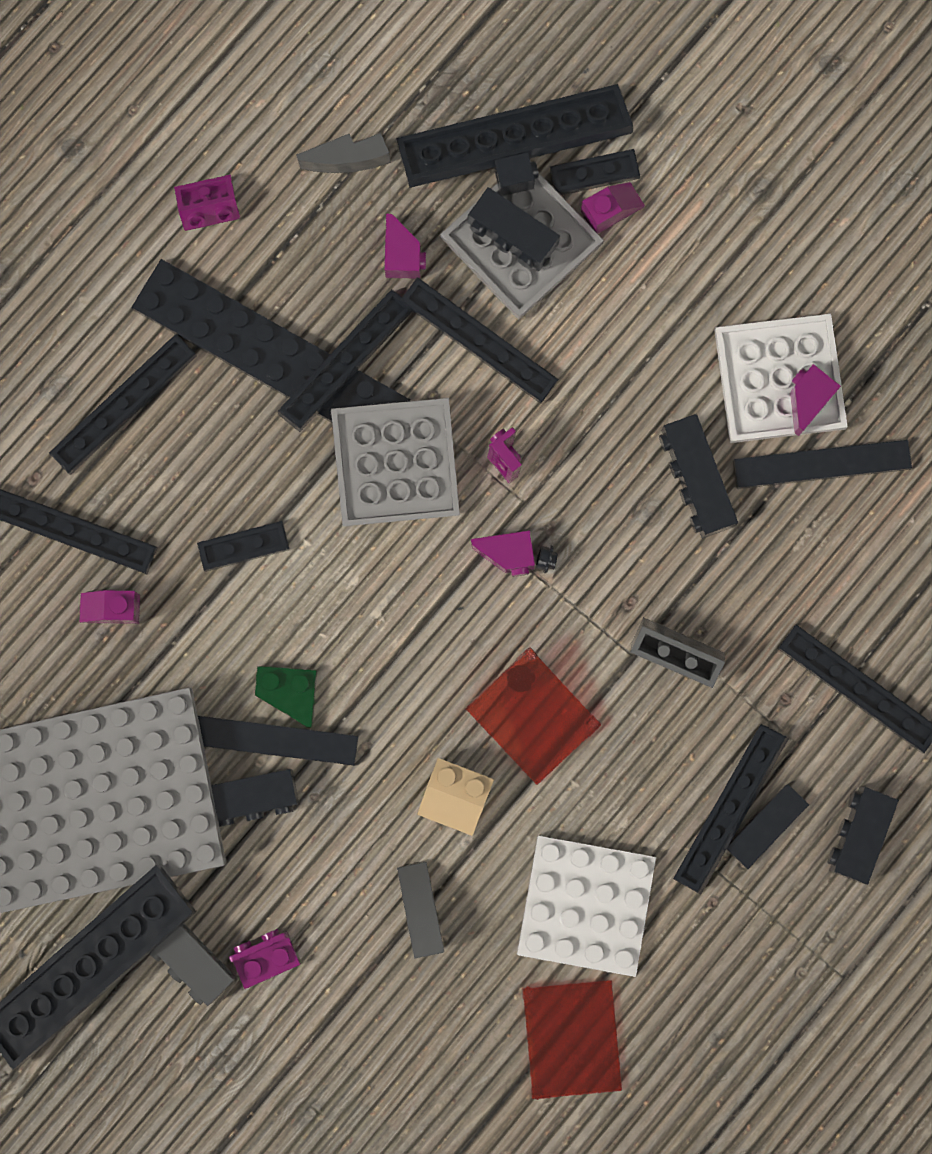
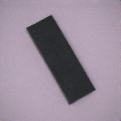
M634 149L550 166L554 189L560 195L640 179Z
M283 521L197 542L205 572L290 550Z
M786 784L730 842L726 850L746 869H749L809 804L789 784Z

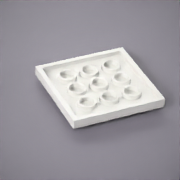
M831 314L716 327L714 330L730 443L796 435L794 433L790 392L795 386L792 380L802 368L808 371L814 364L841 386ZM842 386L800 435L845 430L847 428Z
M538 836L517 955L636 977L656 857Z

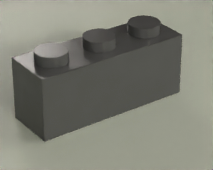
M644 617L631 643L630 653L711 688L714 687L725 664V652Z
M185 923L149 953L155 960L159 962L162 959L170 967L167 970L170 976L178 983L183 981L191 989L188 992L189 995L199 1005L203 1002L207 1006L212 1004L237 979Z

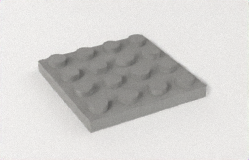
M540 174L539 178L535 179L534 189L503 196L560 235L559 245L540 271L535 268L527 269L518 262V257L510 251L504 253L486 235L481 237L475 234L470 229V224H468V214L474 205L440 234V238L518 320L604 242ZM497 184L493 188H491L492 190L500 194Z
M449 398L331 409L343 526L460 515Z

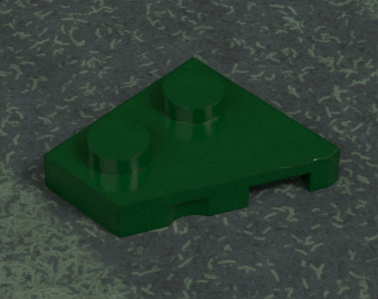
M257 666L255 696L306 727L312 728L317 671Z

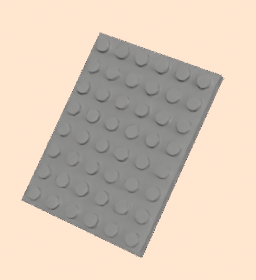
M192 688L0 729V913L131 886L155 865H161L169 877L227 865Z

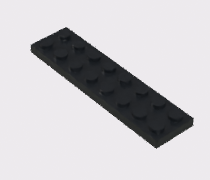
M615 84L396 138L409 188L494 168V160L523 153H529V157L534 158L632 134L633 123L619 85Z
M155 865L0 1002V1054L12 1070L18 1069L197 912L161 865Z

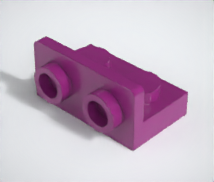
M231 175L174 187L178 212L185 231L240 219Z
M513 427L507 432L505 429H501L490 439L492 443L489 445L487 455L490 462L509 484L518 477L522 466L520 463L522 460L521 456L511 446L514 443L517 432Z
M277 928L262 935L263 942L252 946L251 941L234 947L236 954L229 956V959L234 963L244 989L301 965L287 931L280 934Z

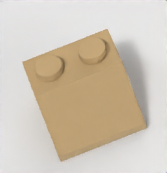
M438 758L417 815L473 836L494 779Z

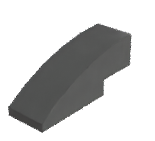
M349 133L296 154L300 169L322 173L358 172L391 163L390 154L381 133L356 143L353 142Z
M427 862L397 868L414 959L444 953L445 950Z

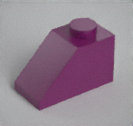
M631 182L608 186L583 200L581 213L589 226L598 234L643 209L645 205Z
M386 214L385 277L420 278V270H426V252H421L420 242L393 214Z
M814 364L808 371L802 368L792 380L795 384L790 392L794 433L800 436L841 387Z
M530 530L471 539V547L475 552L504 573H512V577L528 575L529 570L535 567Z
M103 590L81 593L80 623L139 624L140 594L137 592Z

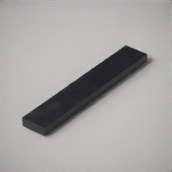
M417 277L401 298L400 302L540 404L559 380Z
M391 289L280 407L278 415L297 431L301 432L412 313V310L400 302L402 297Z
M175 334L55 446L49 454L71 475L197 357L196 353Z
M908 440L733 460L737 489L912 469Z
M0 489V521L143 574H148L158 547Z
M797 624L793 626L777 648L916 750L922 754L927 751L932 744L931 721Z
M198 716L204 747L355 766L359 736Z
M760 724L673 878L675 881L700 895L702 894L789 739L786 736Z

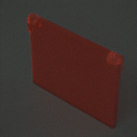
M531 647L527 648L465 708L536 785L601 726L596 717L582 705Z
M612 980L537 987L527 986L522 988L532 1099L539 1100L551 1097L622 1091Z

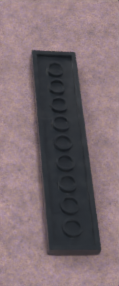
M160 259L131 307L135 312L177 334L179 337L287 398H290L330 355L163 259ZM358 370L317 415L332 423L331 409L409 402L411 399Z

